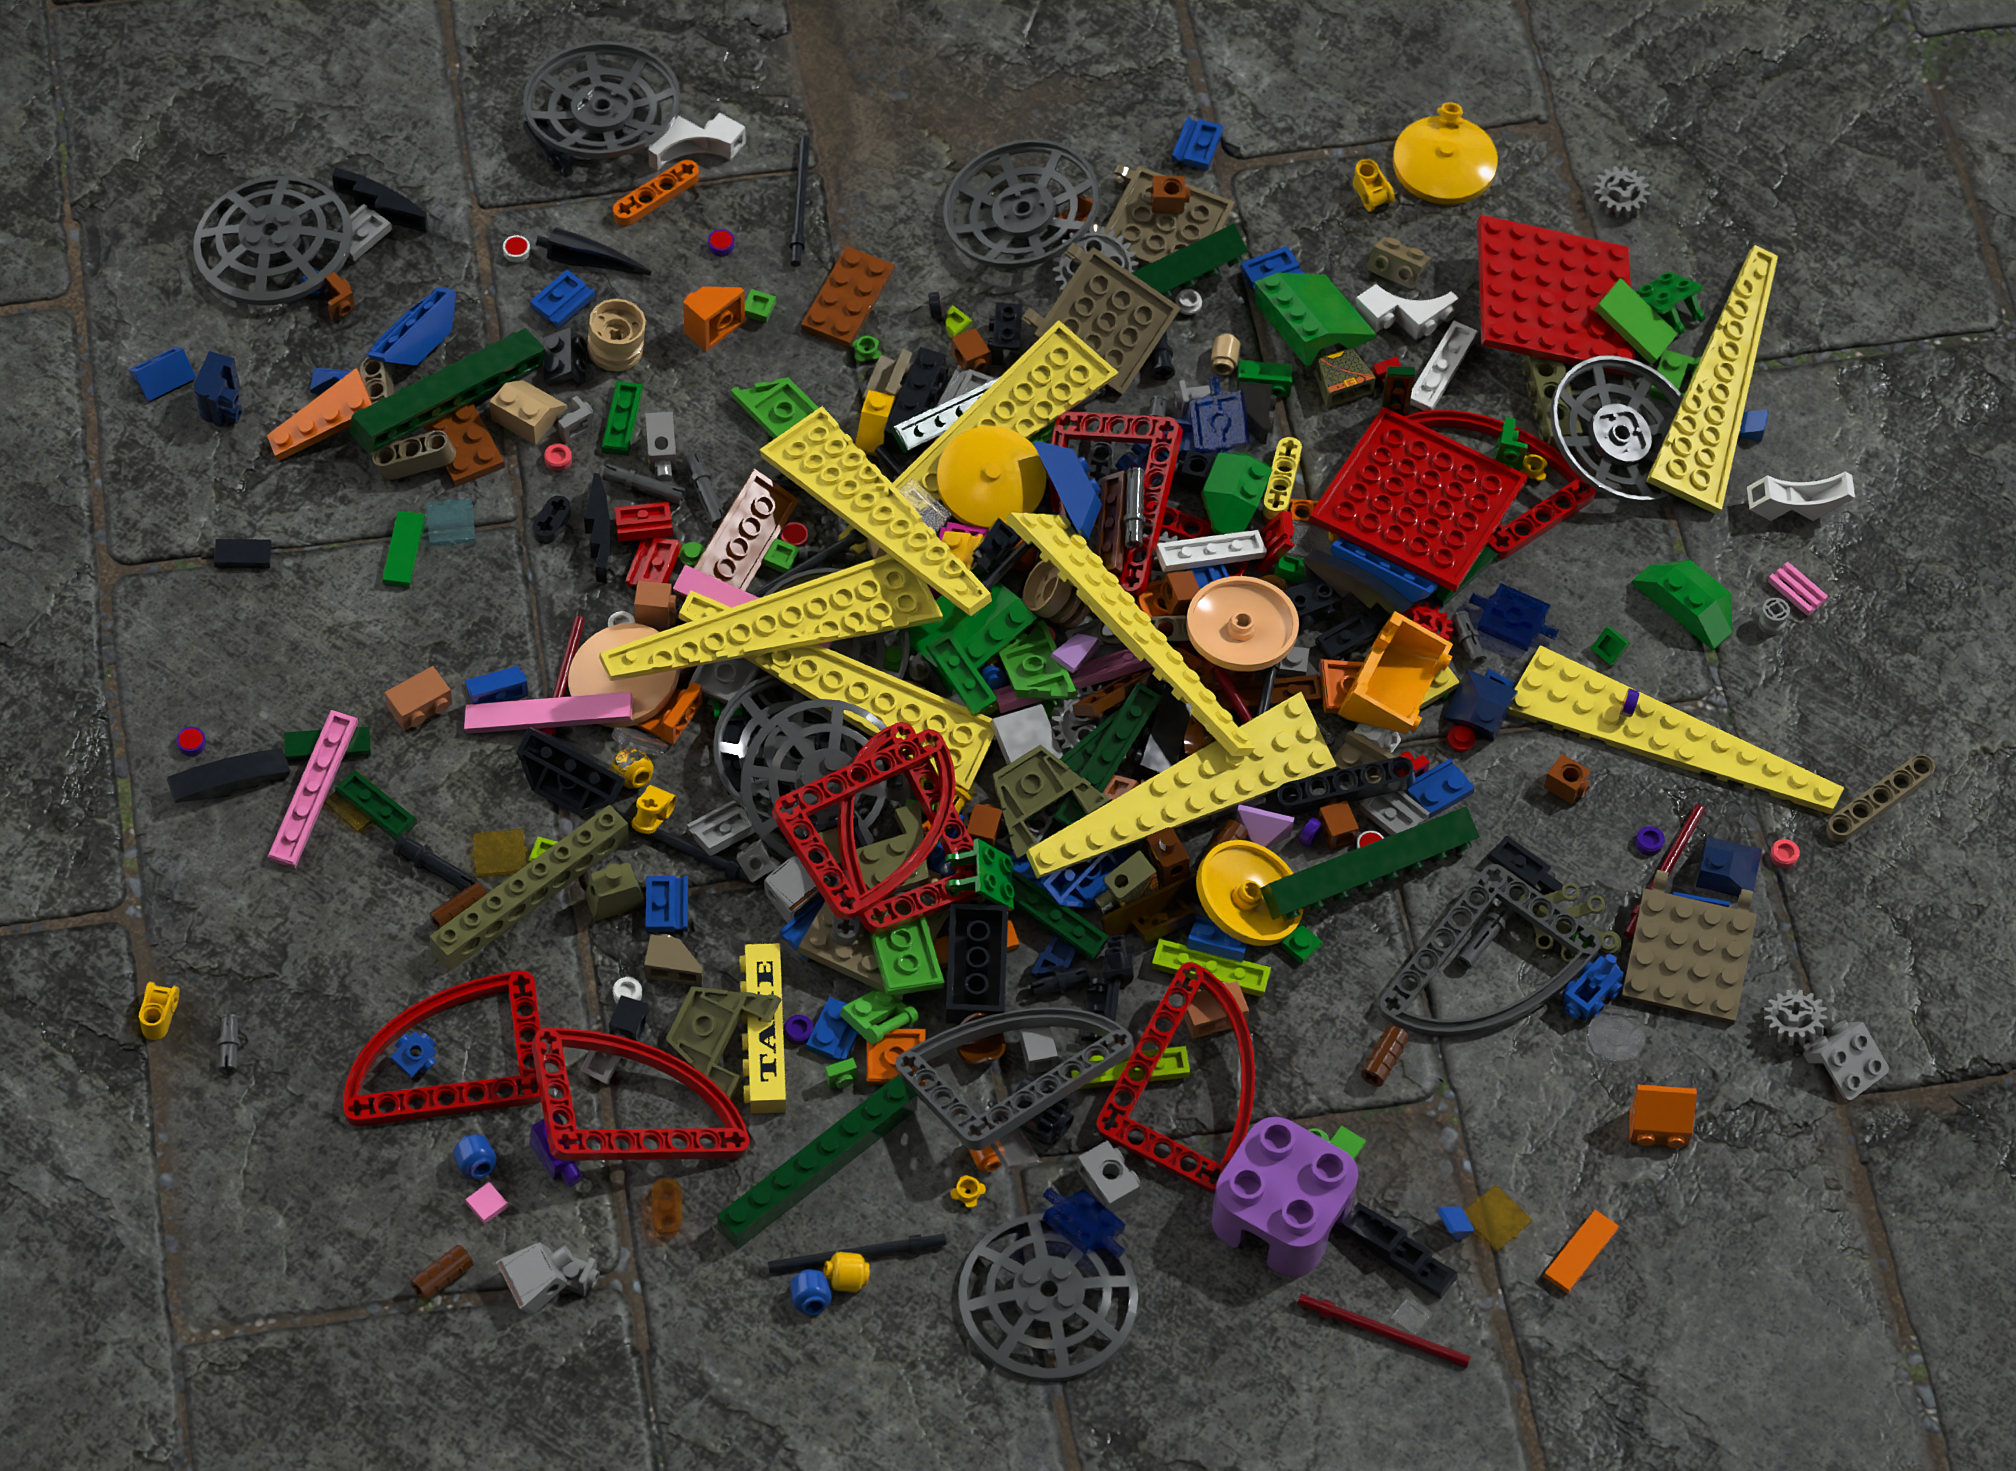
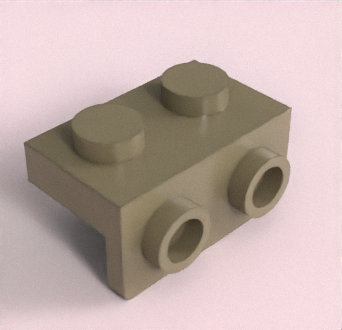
M1383 237L1374 245L1366 268L1400 285L1414 289L1420 274L1429 266L1431 257L1424 255L1425 253L1420 249L1408 248L1402 245L1395 238Z
M903 348L896 361L881 355L862 398L865 400L868 390L893 395L897 400L903 388L900 381L902 378L907 379L913 365L909 363L912 352Z

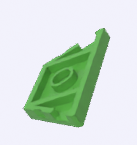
M788 377L776 379L773 382L755 383V388L739 390V387H734L730 390L731 397L773 439L819 409Z
M1044 619L1036 623L1037 629L1029 635L1023 633L1013 644L1008 645L999 652L1001 664L1016 698L1072 700L1078 698L1077 691L1067 669L1050 658L1051 654L1057 650V647Z

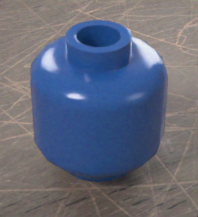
M473 1134L463 1137L453 1150V1157L459 1169L468 1178H484L492 1172L496 1164V1154L487 1138L482 1135Z
M810 1269L804 1270L791 1280L792 1300L798 1311L807 1315H817L823 1312L830 1304L832 1296L829 1281L822 1272Z

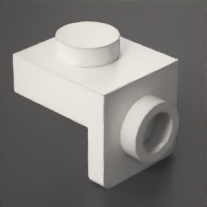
M1359 723L1353 731L1366 736L1373 744L1380 748H1386L1391 752L1394 751L1401 741L1398 732Z

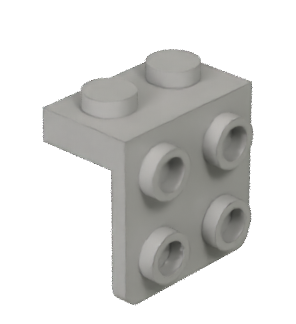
M1844 1020L1835 1024L1831 1028L1832 1032L1830 1034L1815 1039V1042H1811V1048L1805 1051L1803 1055L1808 1063H1823L1845 1100H1853L1889 1072V1066L1864 1023L1847 1022Z

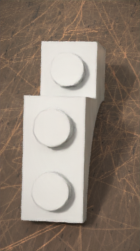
M721 113L713 121H708L704 129L678 116L667 133L649 146V167L659 171L661 167L671 160L693 153L716 154L731 160L746 143L745 126Z
M1376 284L1356 297L1355 310L1375 333L1382 328L1390 327L1396 321L1415 340H1418L1424 335H1430L1444 321L1449 322L1454 318L1457 313L1458 297L1450 292L1431 300H1408L1394 296Z
M1847 472L1813 482H1788L1767 475L1747 486L1749 510L1770 521L1790 510L1814 521L1855 498L1853 478Z

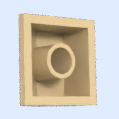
M524 380L505 383L490 400L491 420L534 445L540 441L567 409L566 404Z

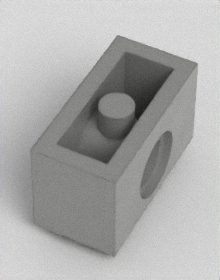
M1107 1140L1080 1155L1077 1159L1076 1170L1109 1216L1138 1199L1141 1183L1134 1171L1129 1172L1125 1166L1123 1155L1119 1149H1113ZM1113 1174L1117 1178L1110 1180L1105 1178L1104 1175Z

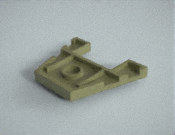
M1042 745L1035 747L995 772L992 776L1013 854L1017 861L1026 856L1028 849L1038 844L1024 821L1070 792L1075 796L1087 815L1110 802L1107 795L1103 792L1100 793L1092 787L1090 782L1079 777L1069 769L1068 765Z
M919 802L895 809L894 817L903 835L856 849L867 891L896 871L923 841L924 834ZM838 827L818 833L837 864H841ZM925 860L920 868L891 895L926 885L928 882L927 861Z
M691 987L666 1040L695 1069L714 1082L732 1101L743 1078L717 1064L743 1011H746L771 1022L782 999L770 994L761 995L750 992L741 993L721 989Z

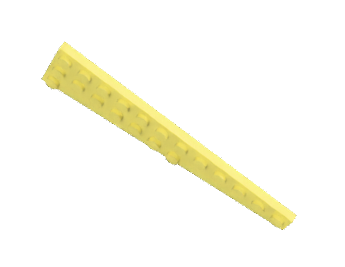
M1756 245L1748 253L1646 482L1716 515L1723 507L1778 258L1777 255Z
M1058 320L892 484L914 509L921 514L941 500L936 483L937 468L943 451L955 437L976 427L998 426L1013 430L1029 439L1055 421L1060 414L1068 412L1115 379L1119 372ZM849 525L839 535L838 540L840 541L850 535V531L855 528ZM866 541L860 545L855 544L851 546L850 550H855V555L860 557L868 551L866 549Z
M823 406L760 449L761 457L968 615L972 616L992 601L991 593L971 571L967 570L966 565L959 558H956L951 553L949 546L945 542H941L931 526L928 527L923 522L922 516L887 477L881 474L878 467L870 463L866 458V454L861 448L858 449L853 444L848 434H844L839 424Z
M1012 512L1005 520L1008 525L1027 544L1033 542L1042 551L1039 557L1045 563L1050 562L1060 570L1057 575L1064 582L1078 589L1076 595L1090 607L1095 615L1141 662L1146 659L1155 668L1153 675L1159 681L1164 680L1174 688L1171 693L1178 700L1192 706L1191 714L1205 726L1211 735L1232 756H1249L1253 752L1255 747L1249 741L1248 734L1238 728L1232 720V715L1218 704L1216 696L1203 686L1199 681L1198 674L1188 668L1183 662L1182 655L1168 644L1166 636L1150 622V617L1138 608L1134 603L1133 596L1123 590L1118 584V578L1108 572L1102 564V559L1088 548L1086 540L1073 530L1071 522L1065 516Z
M888 554L600 652L599 659L609 680L616 681L941 622L943 614L927 583Z
M690 590L678 618L688 623L731 607ZM818 644L743 657L812 700L830 699L855 704L872 713L887 727L898 722H904L911 725L916 734L927 729L939 732L950 751L954 764L955 785L967 793L995 737L990 724L992 718L980 713L973 717L969 710L962 705ZM825 707L826 709L832 712L831 707ZM844 710L843 719L872 737L880 732L879 728L866 718L854 712ZM899 732L897 733V738L906 739V735L901 736ZM925 740L923 747L931 745L933 748L935 743H929L927 742V740ZM913 755L907 756V758L909 760H912ZM932 758L930 761L938 774L935 760Z
M1541 645L1514 689L1518 693L1508 715L1537 723V720L1553 725L1554 729L1560 731L1567 729L1580 733L1579 737L1589 740L1593 737L1605 741L1609 746L1625 749L1637 755L1699 774L1701 771L1717 776V779L1727 782V780H1732L1744 784V788L1750 790L1755 788L1769 792L1773 797L1790 800L1793 803L1832 814L1844 790V787L1641 692H1639L1638 702L1632 717L1620 715L1624 697L1630 687Z
M1302 692L1297 693L1239 727L1248 734L1249 741L1255 747L1249 756H1232L1216 740L1028 849L1026 855L1037 879L1144 840L1146 836L1167 827L1174 829L1277 791L1286 782L1334 770L1336 767L1334 759Z

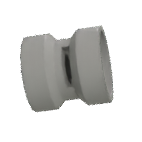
M1780 598L1766 600L1758 620L1760 630L1768 635H1778L1783 632L1790 614L1788 603Z

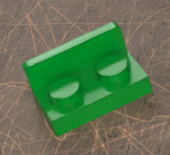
M1239 360L1237 393L1290 397L1292 386L1291 364Z
M1505 416L1495 446L1493 459L1520 471L1528 444L1517 442L1519 430H1514L1516 419Z

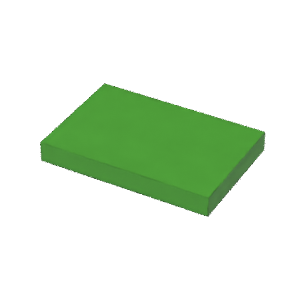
M1621 278L1594 308L1651 365L1660 357L1678 334Z
M885 916L873 917L871 919L872 921L877 920L879 923H881L883 917ZM925 917L882 933L875 934L868 931L887 996L943 988L944 979Z

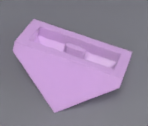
M1077 633L1055 650L1050 658L1073 673L1098 653L1100 649L1099 638Z
M1239 804L1236 821L1248 830V836L1246 837L1248 841L1269 848L1291 836L1294 817Z

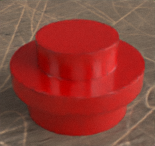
M1458 725L1450 729L1447 740L1454 751L1462 753L1474 746L1476 736L1471 728Z

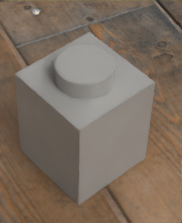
M1033 1027L1021 1030L1020 1045L1028 1074L1049 1071L1057 1067L1058 1055L1051 1028Z

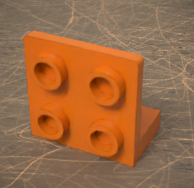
M692 681L687 689L681 690L676 687L673 696L659 713L635 726L674 745L703 704L702 686Z

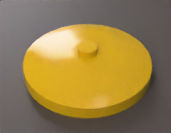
M1439 116L1426 117L1409 125L1396 141L1393 167L1397 178L1410 193L1431 203L1455 205L1479 197L1490 187L1496 175L1498 156L1493 141L1480 127L1465 119L1463 124L1445 125L1438 121Z
M981 426L961 433L947 445L939 460L936 483L942 503L957 520L968 526L989 529L997 518H1000L1008 525L1005 520L1011 512L1034 514L1045 492L1046 469L1034 445L1021 434L1004 427Z
M1231 840L1214 847L1201 861L1196 876V886L1200 902L1210 919L1232 938L1250 945H1273L1287 938L1295 930L1302 918L1303 909L1298 910L1299 916L1285 922L1283 917L1275 920L1271 917L1260 888L1294 874L1288 865L1271 850L1250 841Z

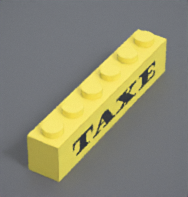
M780 943L745 944V955L740 956V973H746V981H740L741 993L770 994L782 999ZM781 1000L771 1022L746 1011H743L741 1015L742 1025L748 1024V1033H742L743 1051L748 1050L749 1059H743V1077H749L750 1085H744V1103H750L751 1114L786 1113Z

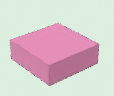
M490 1182L466 1199V1204L484 1225L508 1208L507 1201Z

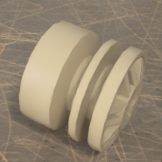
M611 299L601 302L591 312L587 352L590 359L597 366L608 371L618 372L630 369L641 359L646 319L643 312L635 304L627 300Z
M1042 560L1034 567L1026 580L1023 590V603L1034 614L1048 618L1053 623L1059 624L1066 629L1074 628L1085 619L1090 611V607L1076 595L1078 589L1075 586L1064 582L1057 575L1060 570L1050 562L1045 563Z

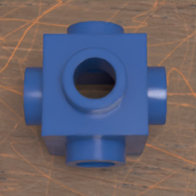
M414 1031L411 1036L405 1033L394 1045L397 1050L391 1056V1061L413 1079L420 1071L425 1074L436 1063L437 1060L433 1058L437 1054V1051L433 1048L436 1043L424 1032L419 1035ZM413 1050L421 1052L418 1057H413L410 1053Z

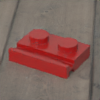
M669 502L614 507L618 542L673 536Z
M1282 510L1259 531L1267 553L1265 558L1255 559L1259 561L1256 571L1266 573L1294 547V543L1290 542L1294 534L1291 512Z
M654 538L653 540L642 539L625 580L628 588L637 586L638 581L668 583L682 548L679 540Z

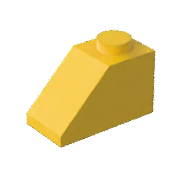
M868 390L861 411L855 446L858 449L861 448L867 455L879 457L874 451L879 445H883L884 429L894 408L895 396Z

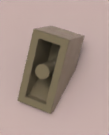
M668 934L650 935L644 964L646 979L703 986V968L680 939Z

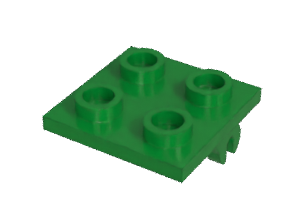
M1669 271L1661 274L1659 278L1651 283L1641 286L1636 291L1654 311L1665 315L1670 326L1679 335L1685 333V327L1680 321L1675 304L1680 301H1684L1694 321L1699 320V323L1705 321V314L1701 310L1696 294L1704 290L1703 285Z
M978 838L973 840V851L960 854L953 853L945 856V863L950 862V866L977 864V876L961 880H949L946 882V889H951V892L975 890L976 893L997 905H1008V911L1014 910L1013 863L1011 857Z

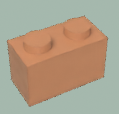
M638 581L634 602L635 623L649 626L659 632L675 627L677 622V610H675L677 596L672 595L671 584Z
M434 666L384 692L388 710L404 731L410 727L419 726L425 719L436 713L444 712L452 705L451 690Z
M1238 981L1231 983L1222 982L1235 998L1247 1024L1249 1009ZM1199 989L1184 1016L1192 1039L1232 1028L1224 1010L1215 998L1206 990L1201 991ZM1183 997L1181 1007L1185 1004V999Z

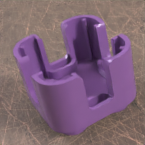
M1281 1117L1265 1118L1251 1128L1218 1179L1212 1211L1213 1229L1222 1241L1235 1248L1240 1245L1247 1230L1270 1245L1267 1265L1271 1269L1291 1277L1308 1274L1321 1261L1326 1251L1329 1233L1333 1225L1337 1223L1341 1226L1343 1220L1351 1212L1358 1180L1357 1165L1347 1152L1296 1123Z

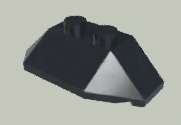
M528 727L516 752L519 760H521L531 790L580 817L605 808L608 805H613L626 780L611 765L562 739Z

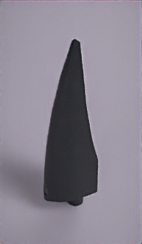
M558 227L553 230L549 238L538 235L536 240V246L547 249V259L563 264L596 267L651 276L652 273L650 269L607 245Z

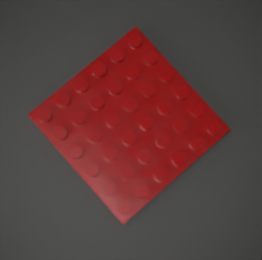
M1479 216L1477 220L1482 346L1571 365H1577L1587 359L1598 356H1619L1635 360V349L1594 310L1620 278L1631 287L1628 246L1495 217ZM1603 368L1604 372L1628 377L1634 375L1623 370Z
M1382 407L1311 512L1309 522L1456 592L1523 489L1528 475Z

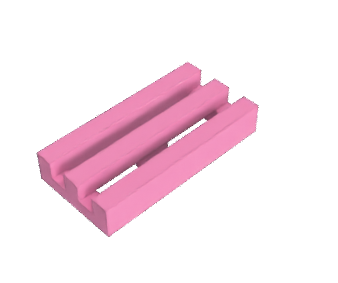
M1786 562L1783 568H1779L1776 574L1769 576L1768 582L1807 616L1827 601L1828 595L1789 562ZM1780 578H1782V579H1783L1787 584H1789L1793 589L1791 590L1785 583H1783V582L1780 580ZM1800 596H1803L1812 605L1810 606Z

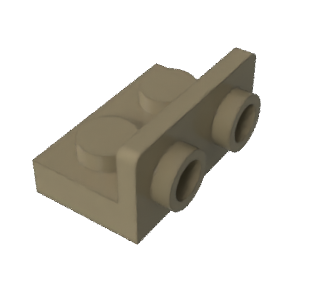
M1350 730L1346 735L1345 743L1333 757L1336 764L1334 771L1386 760L1395 756L1388 749L1380 748L1370 742L1366 736ZM1371 776L1368 782L1372 784L1377 783L1381 780V777Z

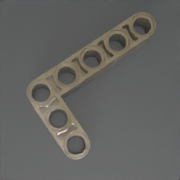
M370 357L366 358L360 366V373L374 404L379 399L394 394L393 381L383 361L372 360ZM440 430L404 440L400 438L372 452L374 464L381 475L388 480L445 466L456 457L455 447L447 434Z

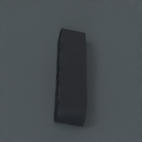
M1403 756L1286 782L1279 787L1277 797L1283 812L1289 815H1297L1319 810L1330 802L1339 803L1347 800L1350 803L1409 789L1414 785L1416 775L1411 760ZM1401 769L1409 771V773L1404 777H1398L1395 775V773ZM1371 776L1381 777V780L1377 783L1372 784L1368 782ZM1344 782L1353 783V786L1348 790L1340 788V785ZM1323 788L1326 790L1321 796L1312 795L1315 789ZM1294 794L1298 796L1294 802L1288 803L1284 801L1288 795Z

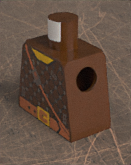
M1167 827L1145 837L1140 851L1156 870L1160 889L1190 875L1189 856L1172 827Z

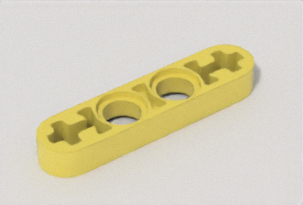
M1292 437L1282 438L1277 445L1272 465L1273 470L1263 502V514L1271 520L1282 510L1288 511L1302 450L1300 441ZM1287 450H1291L1290 457L1285 456ZM1286 466L1289 467L1291 471L1282 472L1278 468ZM1276 485L1285 486L1287 489L1283 491H1278L1273 487ZM1274 500L1279 501L1277 508L1273 507Z

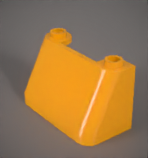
M1394 611L1375 639L1338 715L1350 721L1402 734H1407L1409 730L1415 732L1422 719L1418 716L1420 712L1418 709L1439 669L1445 671L1450 663L1452 656L1449 655L1453 644Z

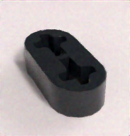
M560 495L551 497L535 519L533 535L539 543L549 544L553 542L569 520L571 505L566 497ZM560 507H563V510H558V512L554 516V509H559ZM550 523V531L546 530L544 531V533H542L540 529H546V527Z

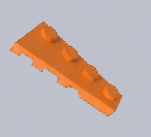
M357 368L267 435L278 461L350 427L352 414L361 408L364 409L373 404Z

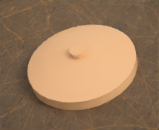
M1232 576L1215 580L1197 592L1189 605L1186 626L1192 645L1208 661L1229 670L1249 672L1269 668L1282 661L1291 652L1298 635L1299 618L1290 598L1278 587L1258 578Z
M637 623L613 625L590 637L575 654L568 674V686L571 697L622 692L632 693V721L601 723L599 725L623 728L640 724L659 713L673 696L679 680V669L610 681L599 659L600 652L659 633V631Z

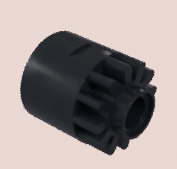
M1028 1075L1019 1084L1014 1093L1024 1088L1028 1084L1032 1083L1037 1078L1033 1077L1032 1075ZM1046 1086L1041 1090V1092L1046 1094L1055 1091L1050 1086ZM1065 1097L1019 1127L1043 1142L1051 1144L1057 1136L1062 1138L1072 1125L1074 1115L1070 1112L1074 1108V1101ZM1022 1101L1017 1107L1026 1109L1032 1105V1102Z

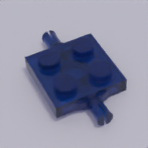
M1218 376L1208 378L1210 394L1203 398L1189 401L1195 452L1202 454L1210 452L1228 453L1234 447L1250 444L1244 392L1241 390L1222 392L1220 377Z
M1500 583L1496 592L1489 599L1474 592L1471 595L1469 603L1484 609L1477 630L1526 652L1529 650L1533 640L1540 634L1554 641L1556 640L1559 629L1557 630L1545 624L1550 604Z
M1051 1187L1044 1192L1043 1198L1054 1206L1045 1210L1042 1219L1086 1255L1095 1249L1106 1248L1116 1258L1123 1255L1125 1248L1118 1244L1114 1238L1123 1233L1126 1224L1084 1189L1070 1197L1060 1196Z

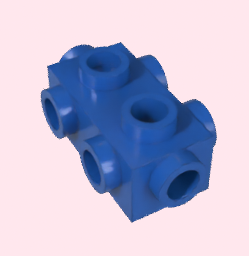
M1608 954L1605 958L1600 956L1594 963L1590 961L1581 971V977L1577 982L1572 980L1565 987L1562 993L1565 995L1563 1005L1570 1017L1574 1019L1580 1017L1584 1021L1590 1016L1596 1018L1605 1007L1603 1003L1608 996L1614 999L1623 987L1620 983L1624 972L1616 964L1617 959L1615 956Z

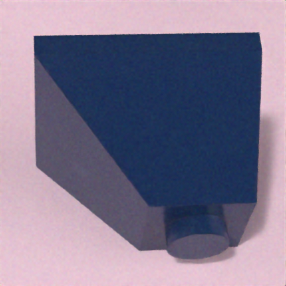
M1467 669L1443 719L1456 725L1467 726L1474 733L1495 741L1518 691Z
M1706 836L1696 887L1737 897L1741 894L1742 889L1754 892L1762 849Z

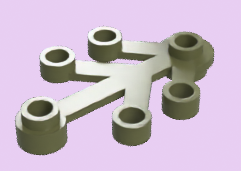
M1567 883L1563 886L1562 890L1544 896L1555 904L1565 900L1573 902L1579 898L1580 891L1576 884ZM1574 888L1576 890L1575 895L1567 896L1565 894L1567 889ZM1525 894L1520 897L1519 901L1525 898ZM1593 895L1588 899V902L1564 910L1575 918L1591 913L1600 914L1605 909V901L1601 896ZM1595 900H1599L1602 903L1598 909L1591 907L1592 902ZM1537 905L1535 909H1532L1533 914L1539 918L1548 915V910L1545 906ZM1562 921L1556 924V929L1561 934H1568V930L1572 931L1571 925L1567 922ZM1533 924L1537 936V948L1542 952L1550 951L1554 945L1552 937ZM1586 925L1599 935L1601 939L1599 950L1604 955H1616L1620 951L1622 944L1617 933L1613 931L1602 933ZM1543 938L1550 940L1549 945L1546 947L1539 945L1540 940ZM1606 938H1613L1614 944L1612 946H1605L1604 940ZM1561 944L1562 959L1565 963L1568 964L1574 958L1567 959L1565 957V953L1569 951V949Z

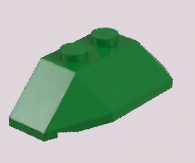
M1248 453L1217 454L1201 492L1214 533L1223 535L1245 531L1259 505L1273 469L1270 465Z
M1683 560L1650 564L1632 580L1631 584L1712 651L1732 635V594L1693 561Z

